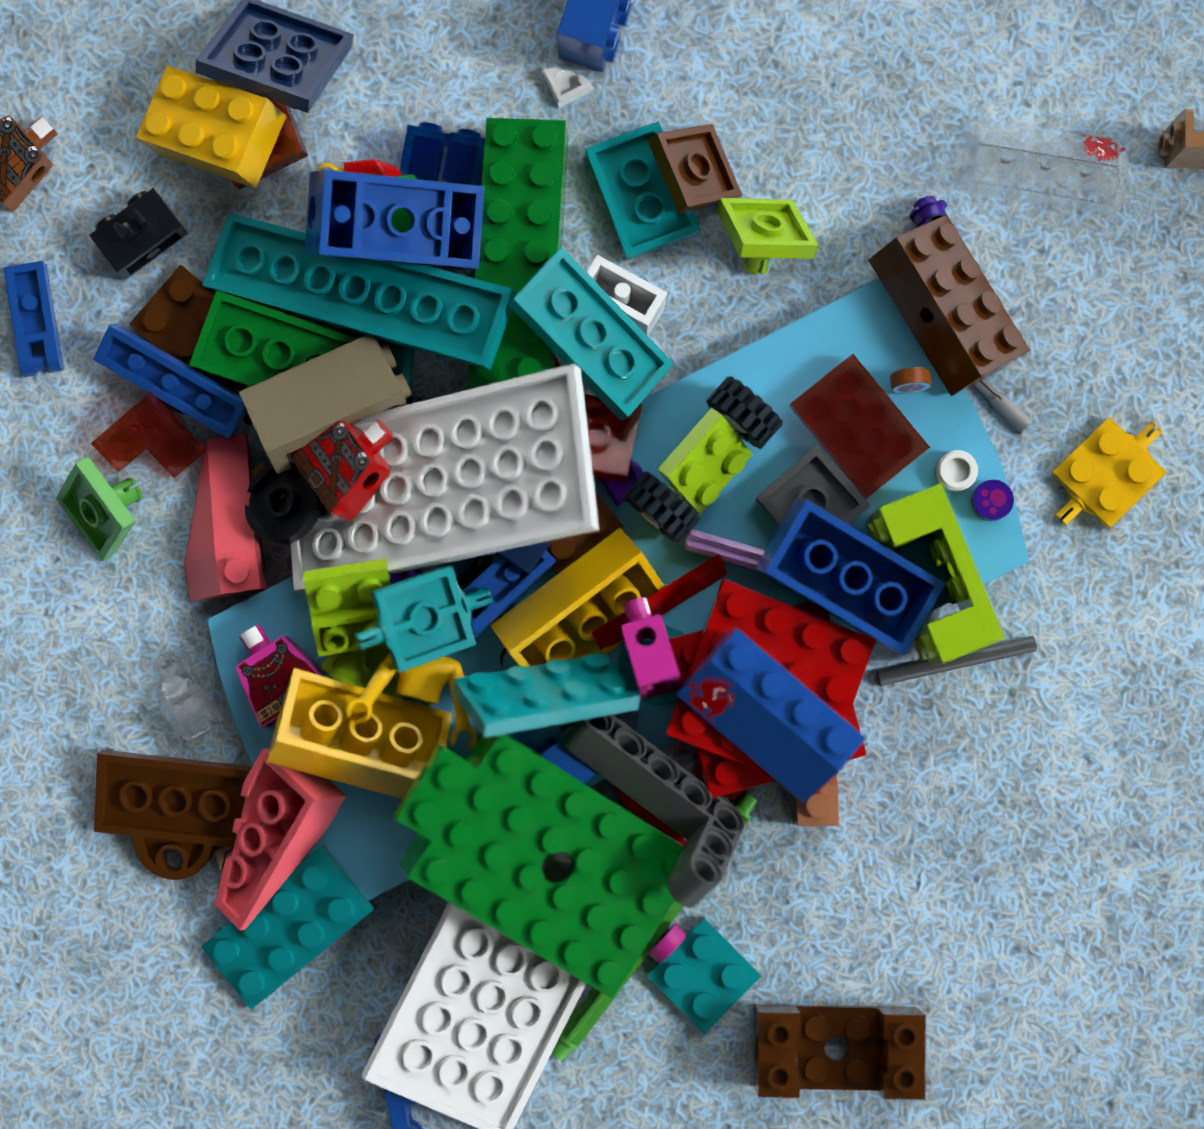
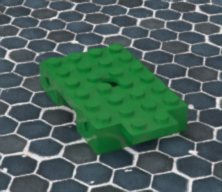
M509 734L486 738L481 735L466 759L439 743L393 814L395 820L418 833L398 864L409 879L612 999L675 901L669 893L667 884L684 844L625 807H621ZM561 851L567 853L572 861V868L568 876L558 882L546 880L541 869L544 859L550 853L557 854Z

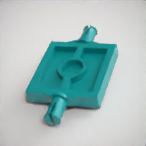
M446 565L371 591L378 614V626L355 633V639L360 641L357 642L360 650L383 642L389 649L395 671L403 672L477 645L471 628V610L492 604V597H488L491 595V592L485 587L465 595L458 586L453 566Z

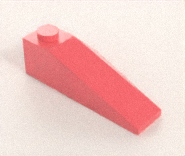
M247 434L235 435L231 439L220 437L207 439L184 561L190 602L262 592L269 588L262 537L251 529L245 516V505L249 506L251 493L247 492L252 480V463Z
M268 748L261 750L243 783L241 796L245 797L241 818L235 819L232 832L237 834L232 856L225 859L215 900V905L239 930H245L321 838L346 798V795L327 778L266 762L269 753Z

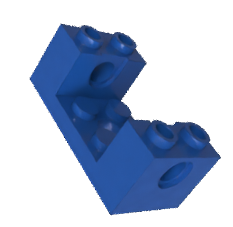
M332 170L310 172L304 255L417 263L427 266L479 269L485 186ZM398 208L406 210L410 216V225L404 232H398L391 224L392 213Z

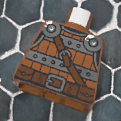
M10 115L0 119V202L11 212H14L54 165L41 149L55 138L58 133L43 116L25 130Z

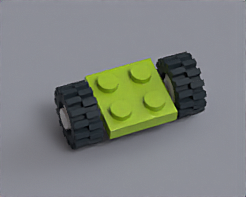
M728 376L706 400L710 410L657 469L670 486L668 487L663 482H660L657 477L644 471L623 497L650 524L659 529L670 540L679 544L700 520L696 512L701 515L718 498L723 488L744 468L746 462L753 455L738 434L746 442L749 441L752 446L762 449L783 425L782 420L776 412L772 411L773 408L769 404L764 403L758 394L756 395L752 392V389L748 386L745 387L738 379L735 380L733 377Z

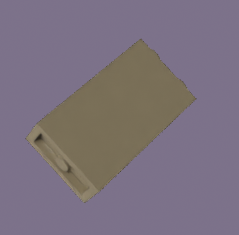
M365 335L239 392L277 474L292 468L286 454L304 447L337 423L345 421L353 425L395 405H398V407L408 405L406 398L412 396L411 391L402 373L397 376L394 375L392 368L396 367L397 364L387 344L380 347L375 336Z

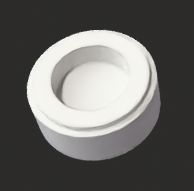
M950 451L938 461L935 471L936 478L939 484L942 483L943 488L948 491H963L969 488L978 476L977 462L973 456L965 451Z

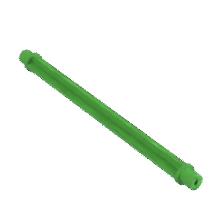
M744 791L737 802H732L731 804L741 813L746 825L752 817L750 813L759 801ZM674 901L613 999L597 989L591 988L587 998L583 1003L579 1004L568 1019L551 1053L553 1056L563 1062L572 1049L576 1050L646 958L647 952L661 938L684 906Z

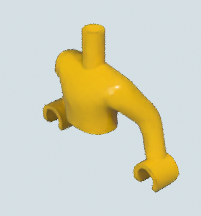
M390 653L376 670L360 698L348 703L345 710L348 719L351 715V709L356 703L362 704L366 709L363 723L370 719L372 704L396 672ZM444 656L403 672H398L396 694L438 704L447 683L450 685L456 727L450 735L451 745H455L459 732L466 731L470 736L468 750L472 749L477 743L476 732L470 728V717L453 694V680L464 677L460 663L448 656Z

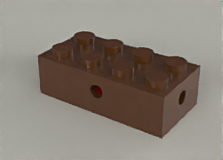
M948 215L897 236L868 259L951 397L999 372L1030 351L1020 331L1011 320L1000 298L995 294L981 271L979 264L973 258Z

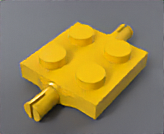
M1108 417L1051 473L1065 487L1070 498L1054 516L1060 520L1071 510L1061 521L1067 527L1083 511L1094 516L1109 530L1168 473L1151 457L1147 449L1159 435L1163 434L1161 428L1158 427L1149 437H1146L1157 425L1150 421L1134 437L1126 433Z

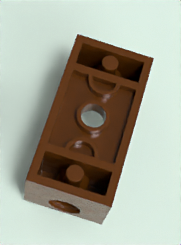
M755 1004L754 1088L757 1096L800 1098V1089L878 1091L883 1099L926 1100V1015L917 1007ZM833 1036H840L847 1042V1052L839 1059H832L825 1053V1043Z

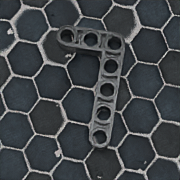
M614 714L568 722L561 730L560 736L564 746L571 753L686 839L668 879L667 886L672 898L678 904L689 908L695 907L722 881L744 830L745 823L741 813L721 796L712 798L707 785Z

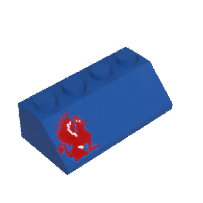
M738 628L725 633L675 694L802 803L833 778L866 739V737Z

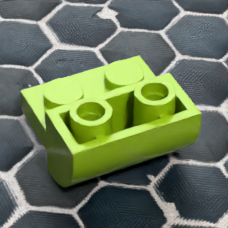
M386 558L303 572L318 657L360 650L357 642L360 641L355 639V633L378 626V614L371 591L391 585ZM382 642L368 648L385 646V644Z

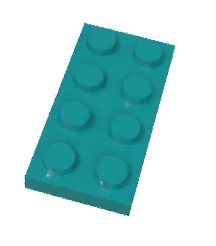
M563 247L558 249L507 303L566 365L575 364L581 368L583 383L620 421L632 414L674 364Z
M592 653L581 658L551 660L545 664L527 667L515 666L509 670L492 673H474L468 677L453 680L454 696L484 738L639 710L640 703L639 693L606 654Z
M323 845L294 869L245 930H239L230 922L204 943L201 948L249 1009L252 1010L371 913L374 908Z

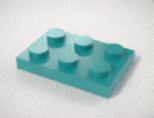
M659 121L585 148V154L627 261L701 234V228L694 210L678 214L648 143V140L654 135L663 132Z

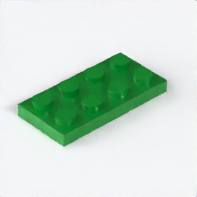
M216 290L189 366L234 383L251 387L358 338Z

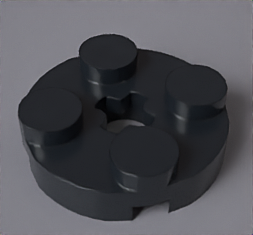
M292 462L290 463L292 468L279 474L276 473L272 463L263 467L249 484L247 492L251 493L249 506L245 505V516L251 529L260 537L284 545H290L307 535L326 511V506L297 465ZM284 494L290 497L287 508L278 511V507L282 504L279 499L281 495Z

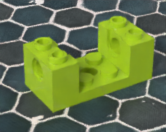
M942 483L879 507L869 516L872 522L867 524L870 538L891 551L927 536L930 537L932 543L927 545L930 557L936 567L942 566L947 581L944 582L946 583L944 587L946 596L952 605L957 603L960 611L922 625L917 634L918 636L913 641L922 661L928 659L930 666L942 664L1005 639Z

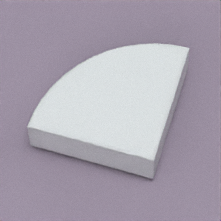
M552 67L541 71L558 108L594 92L591 83L581 74L579 75L560 67Z

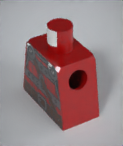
M376 420L365 431L342 421L299 449L291 458L328 511L333 515L352 521L390 474V466L379 451L394 436L380 420Z

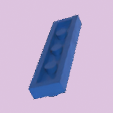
M116 323L108 326L93 358L94 361L228 439L235 437L247 413L240 395Z

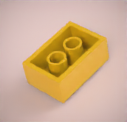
M166 65L136 138L159 155L257 188L286 115L265 97Z

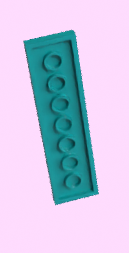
M228 212L202 283L203 287L211 289L213 292L218 290L258 305L360 334L375 336L381 340L491 370L512 310L507 303L517 294L513 289L417 263L304 255L306 233Z

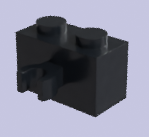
M154 188L148 192L141 191L135 194L128 201V207L117 215L111 214L101 219L95 226L96 230L89 235L115 271L124 280H127L189 234Z

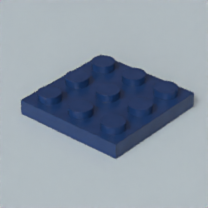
M241 0L196 59L195 73L308 113L351 50L354 34L259 0Z

